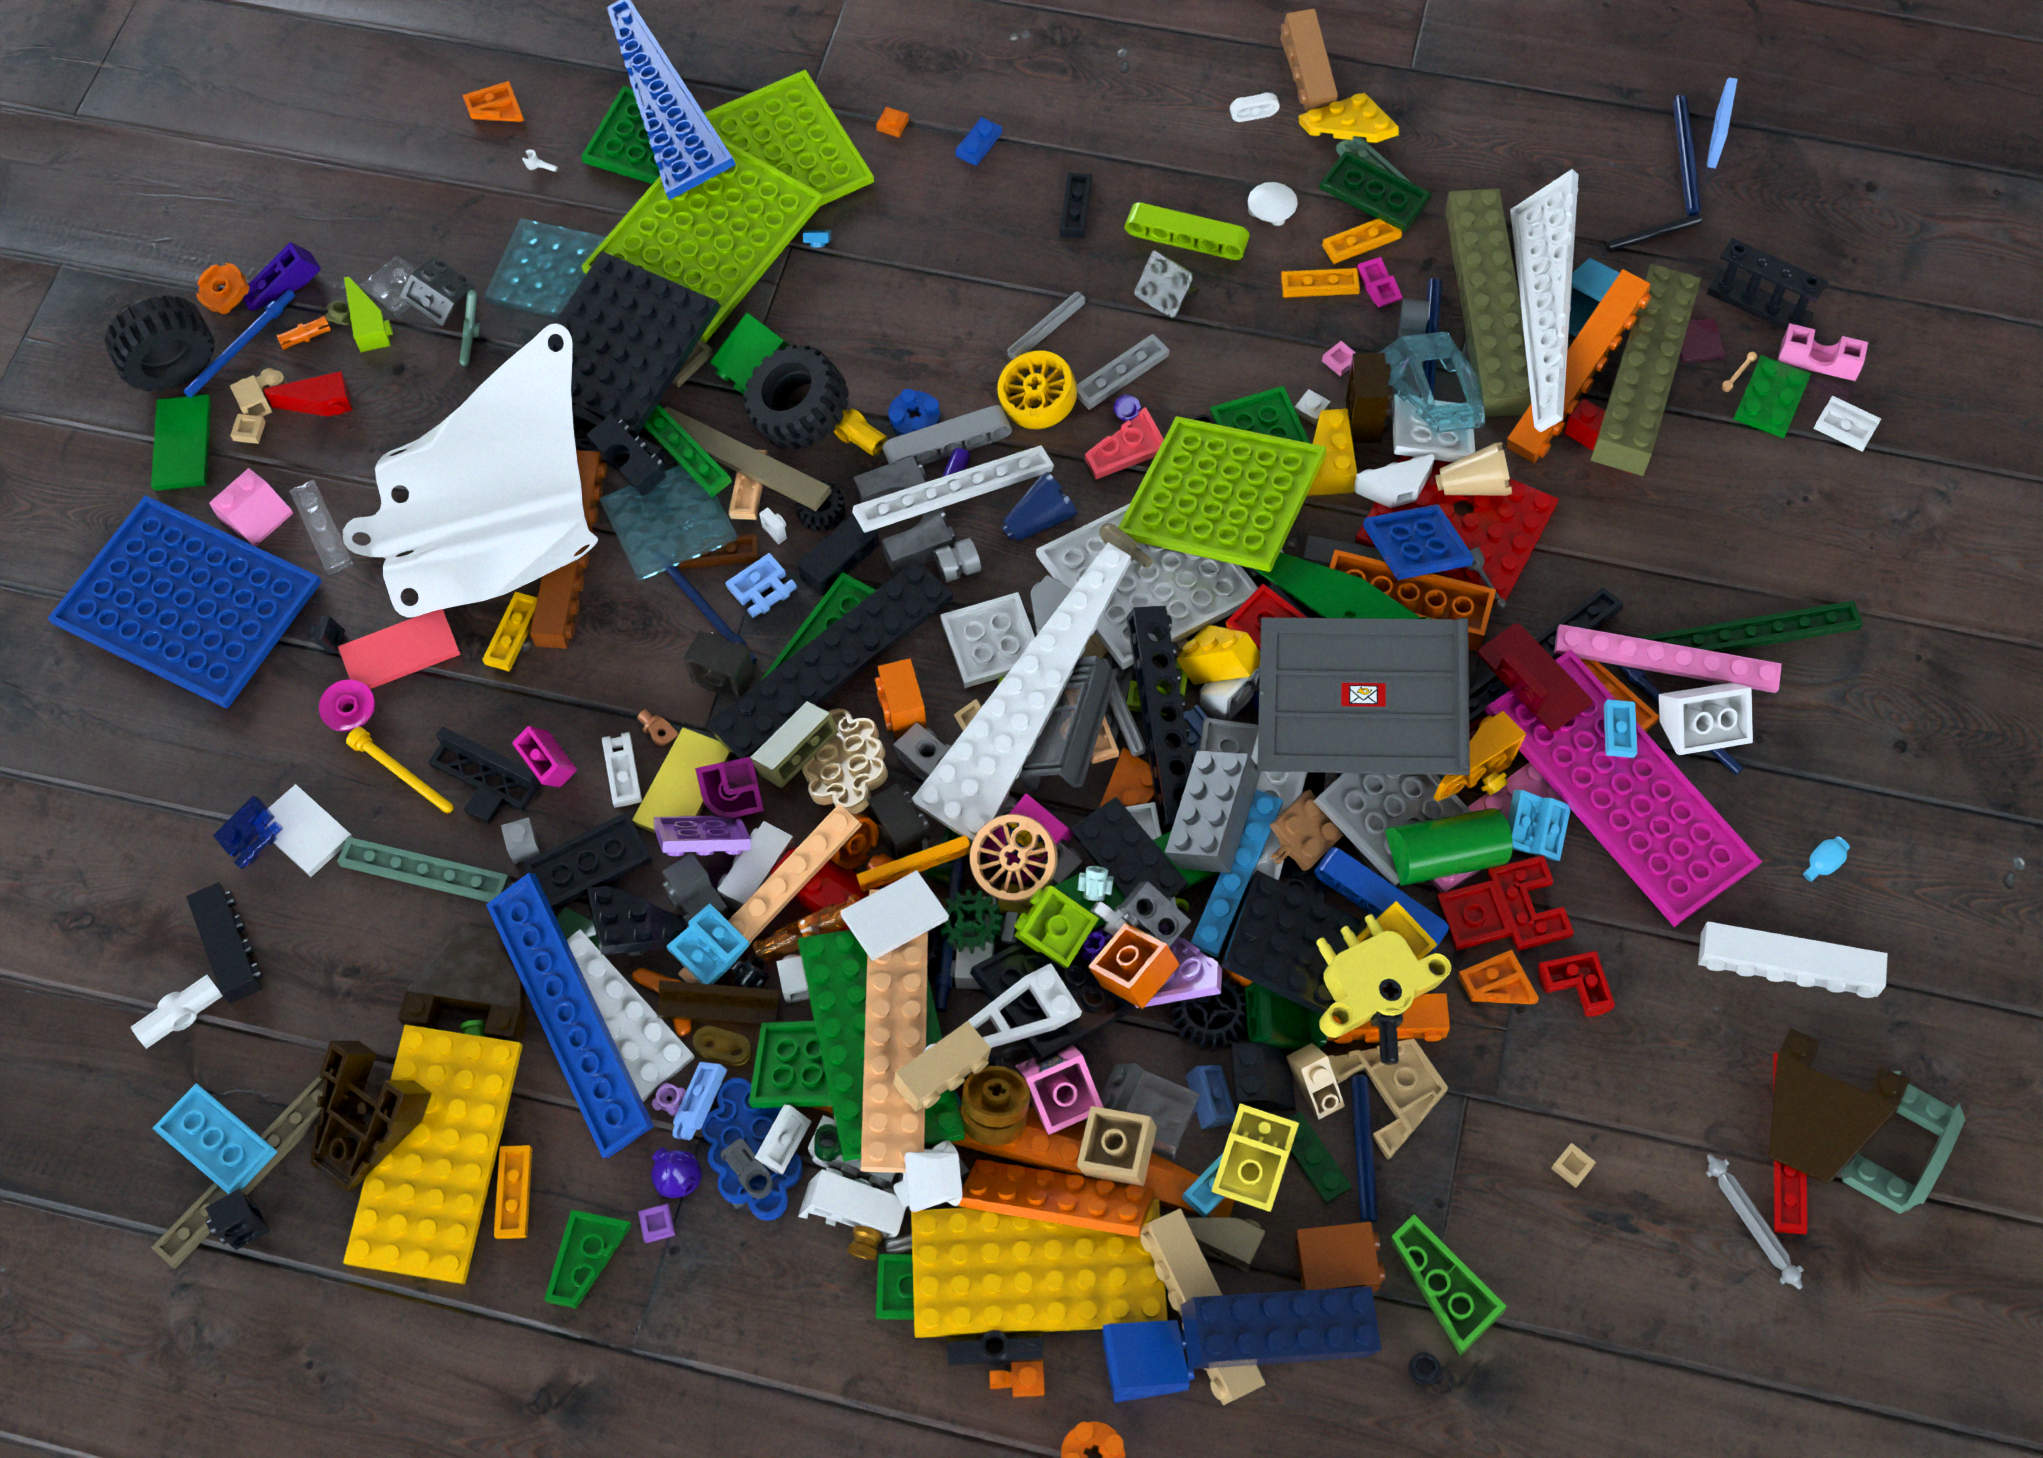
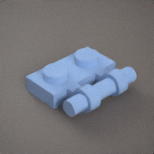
M770 553L725 582L727 589L742 606L751 600L755 603L747 609L752 618L760 613L765 614L770 610V606L780 599L784 601L790 597L789 593L797 589L792 579L785 584L780 581L786 577L785 570ZM772 587L774 591L763 598L761 593Z

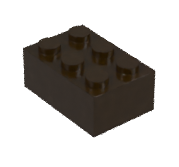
M1353 353L1345 399L1352 443H1380L1382 432L1387 431V417L1390 415L1393 387L1388 386V380L1391 378V365L1386 364L1385 353Z

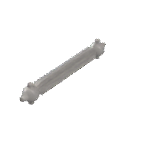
M1712 1154L1707 1155L1709 1170L1706 1174L1709 1177L1712 1175L1718 1177L1720 1188L1775 1267L1782 1270L1780 1282L1782 1284H1793L1798 1289L1803 1288L1801 1272L1804 1269L1801 1265L1798 1267L1791 1265L1790 1255L1736 1177L1727 1172V1165L1730 1162L1727 1159H1717Z

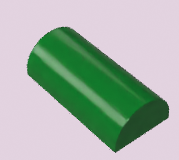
M1496 808L1390 827L1385 830L1401 886L1503 866L1509 862L1513 850L1512 833L1508 821L1503 813Z

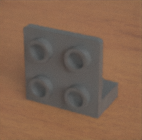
M433 256L410 274L400 298L443 326L447 323L455 305L467 295L468 291L474 289L475 284L465 275L449 267L445 261Z

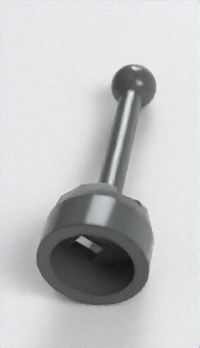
M1479 547L1470 550L1474 559L1472 565L1466 566V568L1471 571L1477 570L1486 586L1495 589L1482 569L1485 562L1482 551ZM1496 592L1494 597L1496 601L1495 606L1498 609H1503L1506 606V601L1500 598Z

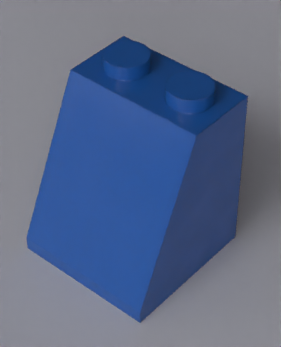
M1178 1320L1103 1325L1102 1341L1114 1403L1189 1390V1380H1194V1372L1189 1370L1188 1361H1185L1183 1351L1186 1348L1185 1334L1183 1329L1179 1330Z

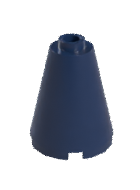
M1049 472L1042 474L1002 520L1004 526L1001 529L1010 541L1015 538L1019 542L1072 519L1078 514L1068 495H1064L1061 490L1062 487Z

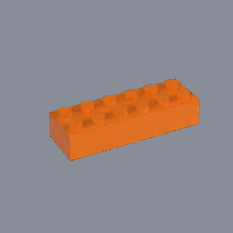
M1334 550L1329 568L1364 579L1419 617L1458 620V618H1468V649L1479 651L1484 639L1496 589L1432 573L1397 580L1384 561Z

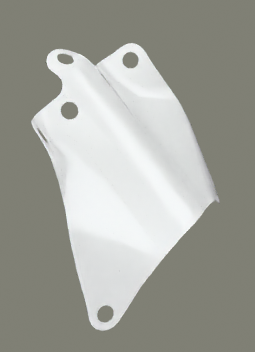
M550 324L545 327L534 339L485 380L443 422L418 440L384 454L377 462L375 472L381 496L380 510L375 515L353 518L343 529V542L350 551L356 554L386 558L383 564V577L391 602L400 615L417 617L432 611L481 602L504 595L579 559L597 543L598 538L588 529L583 509L571 398L572 337L564 326ZM552 334H559L563 338L564 345L559 352H553L548 347V338ZM406 449L405 451H403V452H401V453H399V454L390 456L391 454H393V453H395V452H397V451ZM397 485L405 486L409 491V498L404 503H397L391 497V491ZM357 532H363L370 536L371 542L366 546L357 545L353 542L352 536ZM590 544V546L583 553H581L578 556H574L579 549H581L585 545ZM411 550L414 551V552H412L411 554H408V555H405V556H401V557H396V556H397L398 554H400V553H403V552H406V551H411ZM413 588L417 591L419 599L414 606H406L402 603L400 596L404 589Z

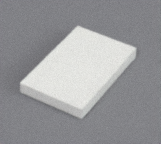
M296 784L253 821L255 827L310 877L343 849L347 837H352L344 827Z
M917 870L841 910V917L872 961L942 924L949 917Z

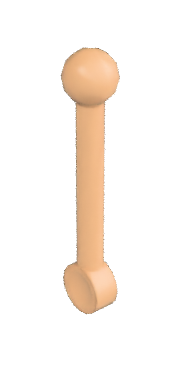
M1755 352L1748 353L1747 360L1730 380L1723 382V391L1730 392L1733 388V383L1751 362L1757 360Z

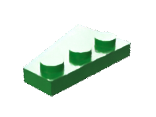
M571 1210L544 1300L547 1303L577 1309L632 1227L631 1222Z

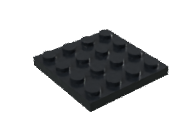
M1256 870L1251 878L1221 967L1323 1015L1336 1001L1325 985L1324 971L1328 964L1319 951L1316 942L1320 938H1325L1335 954L1338 955L1349 949L1343 939L1344 936L1341 933V929L1349 926L1357 937L1361 920Z
M1022 941L971 968V976L993 1002L1026 975L1050 963L1052 964L1082 1012L1080 1017L1055 1030L1022 1039L1039 1062H1043L1067 1047L1075 1045L1130 1014L1134 1008L1129 1001L1100 985L1088 967L1092 961L1087 962L1082 957V954L1086 951L1082 946L1068 968L1062 967L1042 952L1035 951ZM1027 989L1000 1010V1013L1012 1028L1047 1019L1030 989Z

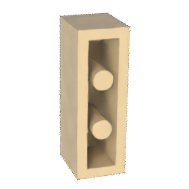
M967 1021L896 1071L893 1085L915 1112L923 1106L926 1109L930 1108L940 1099L941 1093L947 1089L950 1091L955 1090L964 1082V1077L969 1073L973 1072L976 1074L983 1070L989 1063L988 1058L991 1048L970 1022Z

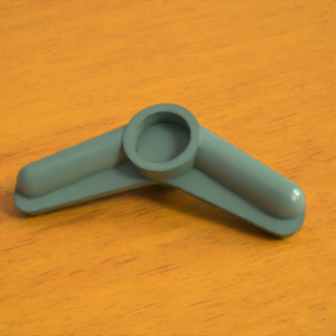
M474 289L467 293L459 359L462 366H467L470 363L473 338L479 337L480 323L475 322L478 295Z

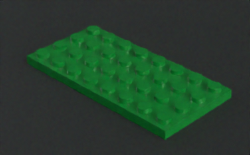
M844 930L798 938L800 957L843 1162L861 1158L867 953L852 931ZM928 976L926 1047L942 1040ZM947 1089L940 1094V1099L933 1106L925 1108L924 1147L936 1145L945 1140L952 1142L965 1138L955 1090L950 1091Z

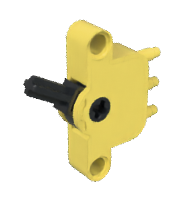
M1369 914L1364 920L1373 937L1360 943L1349 926L1343 927L1341 933L1349 949L1338 955L1335 954L1325 938H1320L1316 942L1319 951L1328 964L1324 971L1325 985L1336 1001L1321 1016L1319 1026L1325 1035L1336 1038L1371 1021V1026H1378L1381 1063L1394 1065L1399 1061L1397 1028L1403 1023V1013L1411 1006L1413 999L1436 988L1450 974L1451 964L1444 955L1438 953L1431 954L1418 961L1401 935L1392 931L1384 932L1379 922L1375 920L1372 914ZM1429 967L1434 969L1437 972V975L1433 974L1430 971ZM1332 1015L1338 1017L1342 1024L1335 1022Z

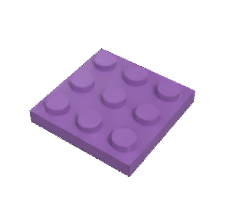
M718 815L654 817V830L662 853H667L669 856H682L684 852L712 855L714 851H725L727 854L737 855L743 853L744 850H751V838L741 817L724 818Z

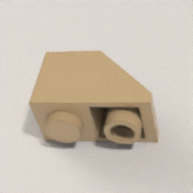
M1312 1043L1286 1056L1295 1082L1316 1118L1321 1119L1345 1107L1328 1056Z

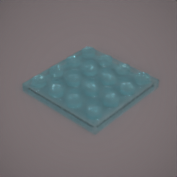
M520 218L484 295L485 301L491 304L558 318L586 275L582 270V265L605 240L606 236Z
M680 465L664 471L667 477L644 497L630 485L600 498L601 506L638 581L738 539L717 496L715 495L711 498Z

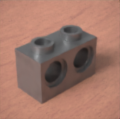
M1148 881L1140 882L1118 908L1124 914L1122 919L1127 924L1135 928L1138 927L1144 933L1166 943L1168 947L1172 945L1191 922L1188 917ZM1140 899H1143L1147 904V910L1144 915H1140L1136 909L1137 902ZM1161 919H1165L1168 923V931L1164 935L1158 930V923Z

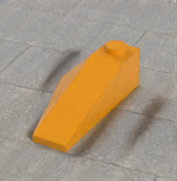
M1504 711L1494 717L1489 715L1484 718L1479 724L1478 731L1470 740V774L1445 775L1433 798L1438 802L1457 794L1465 785L1468 788L1475 786L1480 778L1484 779L1494 771H1497L1499 774L1509 768L1526 733Z

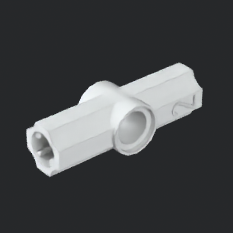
M205 975L181 993L172 992L163 997L157 1005L158 1008L131 1026V1029L147 1049L171 1031H181L189 1027L196 1020V1014L221 998L222 995L211 978Z

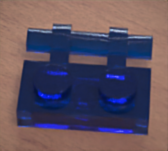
M252 796L213 836L228 855L235 857L240 852L241 855L234 863L240 869H243L249 862L253 863L259 857L258 853L267 844L272 845L277 840L276 836L283 830V827L276 821L268 827L267 825L275 816L260 798ZM256 835H259V837L250 845L249 842Z

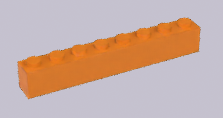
M1622 269L1567 350L1563 420L1542 432L1538 431L1534 427L1531 403L1507 438L1508 449L1534 464L1539 456L1543 458L1551 446L1549 441L1554 435L1558 436L1565 426L1563 421L1566 416L1571 414L1579 405L1580 401L1578 399L1581 394L1588 393L1594 383L1592 378L1596 372L1601 373L1609 360L1606 357L1610 351L1613 350L1615 352L1623 340L1621 335L1625 329L1630 330L1637 319L1636 313L1640 308L1644 309L1649 303L1652 296L1649 294L1650 283Z

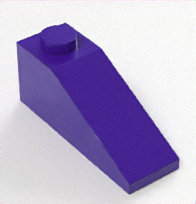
M289 242L248 284L250 289L243 299L249 310L255 311L269 304L272 300H277L287 289L293 292L305 286L321 268L310 251Z

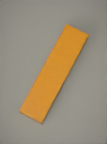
M967 835L856 874L862 892H866L899 880L916 870L921 872L968 855L971 849Z

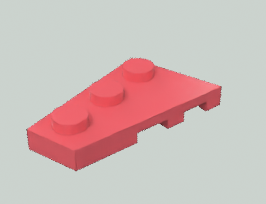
M1144 407L1132 421H1126L1121 425L1119 431L1112 436H1107L1086 452L1085 461L1095 480L1154 458L1164 439L1147 408Z

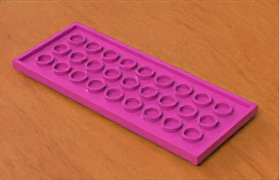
M1569 650L1555 661L1590 696L1592 704L1556 732H1550L1511 690L1486 707L1485 712L1494 717L1504 711L1526 733L1519 751L1561 799L1568 804L1575 815L1675 928L1757 868L1762 861L1637 722L1636 756L1629 758L1606 755L1604 703L1607 699H1616L1572 650Z

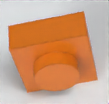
M886 107L876 124L877 131L900 137L909 121L908 113Z

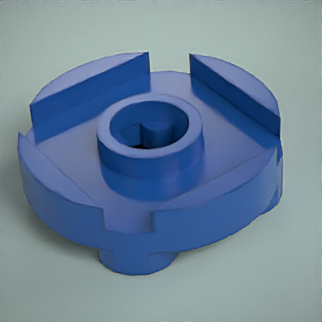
M912 389L903 390L892 401L888 409L889 422L893 431L898 436L938 424L941 420L938 400L925 392ZM918 412L921 416H915L912 419L910 418V413Z

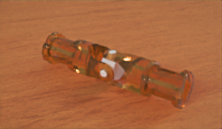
M857 894L851 895L848 900L838 905L831 904L776 930L772 936L763 940L761 938L755 940L753 948L756 955L768 963L771 961V958L781 953L788 954L799 949L798 938L832 933L844 928L846 922L841 917V910L860 901V897Z

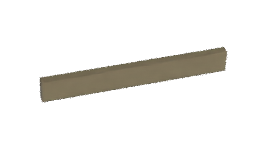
M668 406L664 408L713 460L815 511L832 492L830 486Z
M320 1075L260 1135L277 1153L242 1189L246 1195L320 1120L321 1107H317L318 1096H323L324 1079H321ZM214 1182L151 1248L171 1267L176 1269L211 1233L205 1221L210 1218L205 1207L228 1194Z

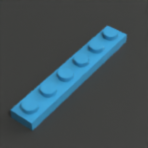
M1256 789L1231 873H1220L1190 942L1200 951L1218 957L1272 831L1269 824L1278 817L1283 805V799Z

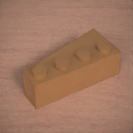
M1315 8L1286 13L1284 24H1281L1280 39L1293 74V79L1298 88L1299 102L1304 105L1306 112L1330 105L1337 100L1338 94Z

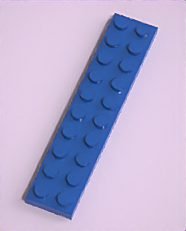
M527 873L487 903L486 906L602 1158H610L653 1128L654 1124L536 874Z

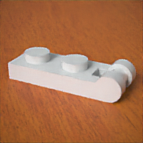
M630 732L621 733V736L611 738V736L602 737L614 808L641 803L642 796ZM624 748V750L614 752V749Z

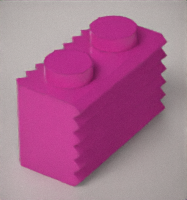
M528 726L513 741V746L542 785L562 787L577 771V767H574V763H571V759H568V755H565V751H562V747H559V743H556V739H553L550 731Z

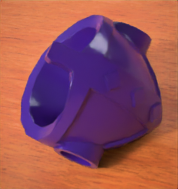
M661 1147L652 1156V1159L655 1161L651 1171L652 1183L661 1197H683L692 1193L699 1186L702 1179V1170L699 1162L691 1152L682 1150L668 1151L665 1147Z

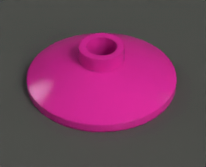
M350 679L332 684L325 690L319 702V714L323 722L331 729L341 732L352 731L356 727L363 726L371 718L375 708V699L369 687L360 681ZM348 707H354L350 712H345Z

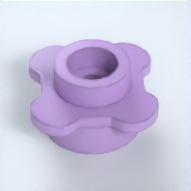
M668 1082L660 1084L656 1098L652 1101L653 1108L655 1110H665L669 1115L675 1116L686 1090L684 1088H677ZM672 1097V1100L667 1101V1098Z

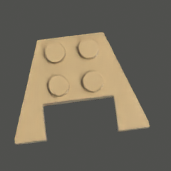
M1414 1038L1398 1042L1399 1061L1394 1065L1381 1063L1380 1046L1364 1051H1350L1348 1054L1335 1057L1334 1055L1328 1056L1337 1084L1364 1070L1397 1118L1394 1122L1373 1133L1372 1136L1387 1160L1392 1158L1448 1090V1086Z

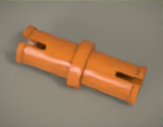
M323 315L306 324L301 322L297 324L298 327L276 336L282 349L286 350L303 341L308 343L311 338L331 331Z

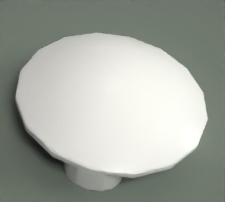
M1276 182L1263 183L1256 186L1250 192L1248 198L1249 214L1260 220L1271 222L1275 226L1283 225L1285 219H1288L1296 211L1298 205L1297 197L1292 189Z

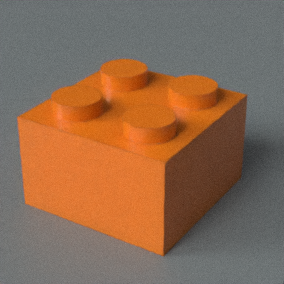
M911 659L878 666L879 677L875 678V683L887 731L892 730L894 738L897 740L915 723L920 724L925 729L927 727L925 709Z
M1124 923L1088 967L1103 988L1144 1009L1180 964L1166 943Z

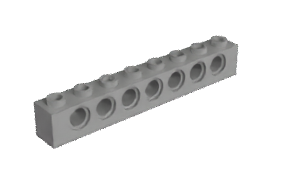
M915 723L893 744L895 757L924 782L952 747L949 744H942L930 728L926 727L924 729L918 723ZM931 752L934 754L931 757L922 756L924 753ZM1008 796L1006 802L1002 804L997 817L1009 814L1017 805V801L1013 797ZM1061 841L1056 846L1059 858L1057 870L1049 886L1059 884L1083 872L1082 856L1075 849H1068ZM1045 859L1042 863L1047 864L1048 861ZM1038 867L1033 874L1041 879L1046 869Z

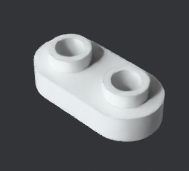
M1262 93L1237 98L1230 105V112L1233 120L1243 122L1272 116L1279 110L1280 105L1275 94Z

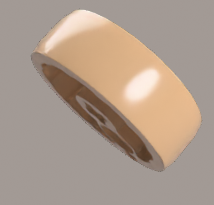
M1006 814L990 820L978 831L971 845L969 859L972 874L978 885L986 893L1003 901L1021 902L1031 899L1038 888L1043 890L1049 886L1057 870L1058 852L1052 835L1041 823L1025 815ZM1019 824V827L1014 829L1010 835L1008 825ZM1003 826L1007 846L993 834V831ZM1023 831H1029L1032 835V842L1027 847H1020L1017 842V835ZM1041 836L1046 844L1045 847L1033 851L1038 844V837ZM987 837H990L1002 849L1001 852L983 848ZM1018 850L1017 856L1021 860L1018 864L1012 863L1010 866V859L1007 858V854L1009 852L1014 854ZM984 852L999 856V860L981 865L980 854ZM1048 852L1047 864L1028 859L1030 856ZM1027 864L1046 869L1040 880L1026 867ZM1002 865V868L990 880L986 879L983 869ZM1007 870L1008 874L1004 889L999 890L995 888L993 883ZM1021 870L1035 882V885L1028 890H1025ZM1015 872L1020 891L1018 893H1009L1012 875Z

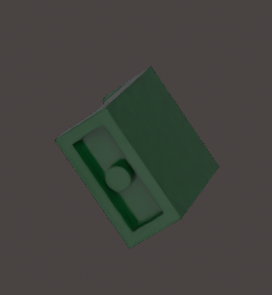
M1254 982L1245 988L1249 1043L1263 1042L1282 1049L1295 1051L1312 1043L1317 1048L1326 1044L1328 1036L1321 1031L1319 1026L1322 1015Z

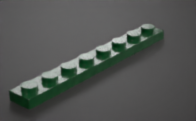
M1853 600L1646 635L1640 638L1723 653L1859 630L1863 622Z

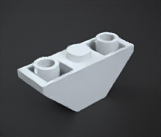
M1433 454L1416 456L1411 460L1401 463L1393 462L1386 467L1364 470L1356 475L1354 490L1356 494L1389 508L1415 502L1432 473L1435 458Z

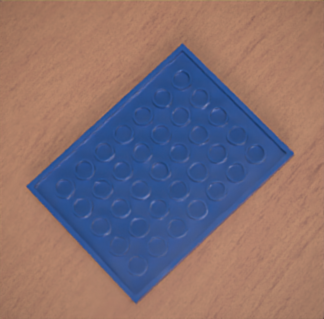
M145 495L57 605L48 619L51 624L228 709L322 581L319 576Z

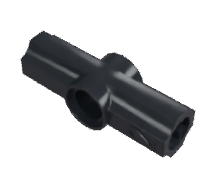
M993 1330L986 1334L947 1336L948 1366L968 1364L999 1366L1008 1362L1043 1361L1042 1331L1002 1333ZM993 1342H999L1004 1347L1002 1352L996 1355L988 1353L986 1348Z

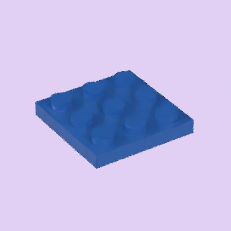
M1438 504L1364 519V529L1397 580L1471 566L1473 563V555Z

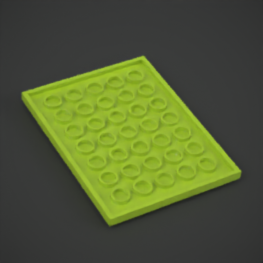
M721 137L720 139L733 157L736 165L671 200L668 199L659 176L582 265L583 272L587 274L601 251H604L718 301L721 308L700 338L704 343L709 340L824 202L823 194Z

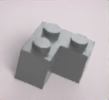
M692 852L662 871L666 880L663 883V887L668 893L667 897L676 910L681 908L685 913V916L682 918L688 927V922L709 903L726 920L731 918L728 907L712 887L708 873Z

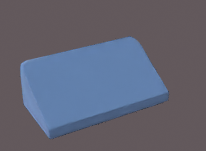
M1221 1065L1196 1066L1186 1074V1079L1201 1128L1210 1129L1234 1123L1236 1113Z

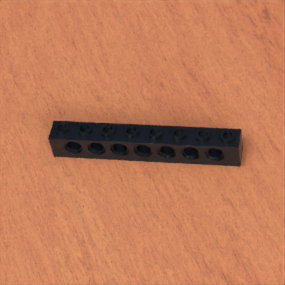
M1166 606L1134 607L1126 618L1157 815L1161 831L1172 830L1180 803L1174 798V793L1179 794L1181 797L1183 796L1194 761V754L1188 744L1189 724L1184 720L1185 699L1183 694H1180L1179 689L1181 674L1175 664L1176 644L1171 640V616L1167 615ZM1148 633L1155 635L1158 641L1151 640ZM1152 660L1159 661L1162 668L1156 667ZM1157 686L1164 688L1166 695L1161 694L1157 690ZM1161 713H1166L1170 717L1171 722L1164 720ZM1165 739L1172 741L1175 749L1168 747ZM1169 766L1175 767L1179 772V776L1172 774Z

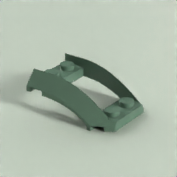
M1894 1071V1073H1896V1074H1898V1075H1900L1901 1072H1902V1071ZM1910 1084L1897 1113L1939 1136L1915 1185L1859 1155V1153L1840 1172L1844 1183L1899 1214L1925 1202L1966 1120L1959 1103L1955 1108H1952Z

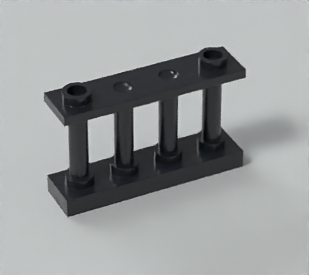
M1731 238L1719 258L1728 262L1726 271L1720 270L1707 294L1784 330H1787L1789 323L1808 327L1814 316L1813 312L1806 309L1809 301L1817 302L1828 281ZM1738 267L1752 273L1749 283L1735 277ZM1762 278L1776 284L1773 294L1759 288ZM1786 289L1800 295L1797 305L1782 298Z

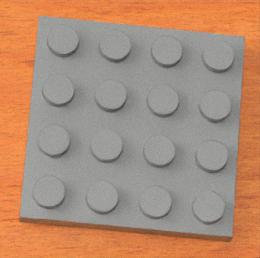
M1343 773L1313 801L1393 886L1397 885L1400 881L1385 834L1387 828L1472 812L1455 794L1437 802L1433 797L1442 780L1434 774Z

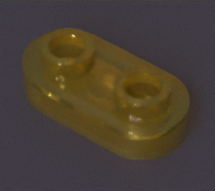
M704 1026L699 1028L693 1036L694 1048L702 1057L732 1066L743 1065L751 1057L752 1049L750 1042L741 1034L714 1026ZM709 1040L714 1041L713 1046H711V1047H705V1046H704V1044H705L707 1041H709ZM739 1048L742 1050L741 1054L737 1056L732 1055L734 1049Z

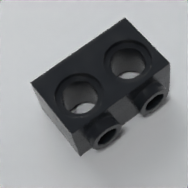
M237 1189L205 1207L210 1217L205 1220L213 1236L218 1235L223 1245L228 1243L235 1250L270 1232L258 1206L241 1189Z

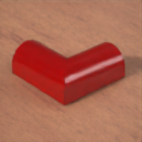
M1597 951L1539 963L1538 976L1545 993L1576 987L1584 1013L1590 1017L1607 1013L1614 1008L1615 1003Z

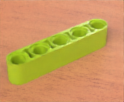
M1135 203L1132 205L1125 224V230L1132 236L1231 260H1239L1243 257L1250 237L1248 230L1238 225L1145 203Z

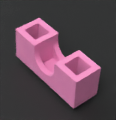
M1789 323L1781 343L1777 361L1790 366L1856 381L1865 361L1868 342L1842 336L1837 344L1825 346L1814 340L1815 329Z

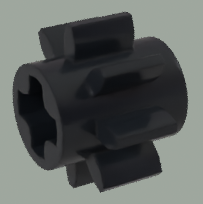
M743 955L731 969L736 973L734 982L738 987L760 989L770 978V975L765 973L768 969L767 963L757 955H751L749 958Z

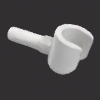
M534 150L526 151L529 159L522 158L529 170H534L538 167L554 172L558 170V166L539 160Z

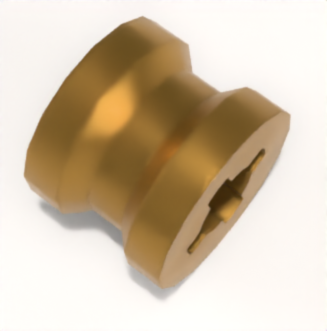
M854 1226L852 1231L854 1239L848 1245L847 1252L858 1258L876 1260L878 1256L876 1248L878 1243L882 1242L883 1234L870 1227Z

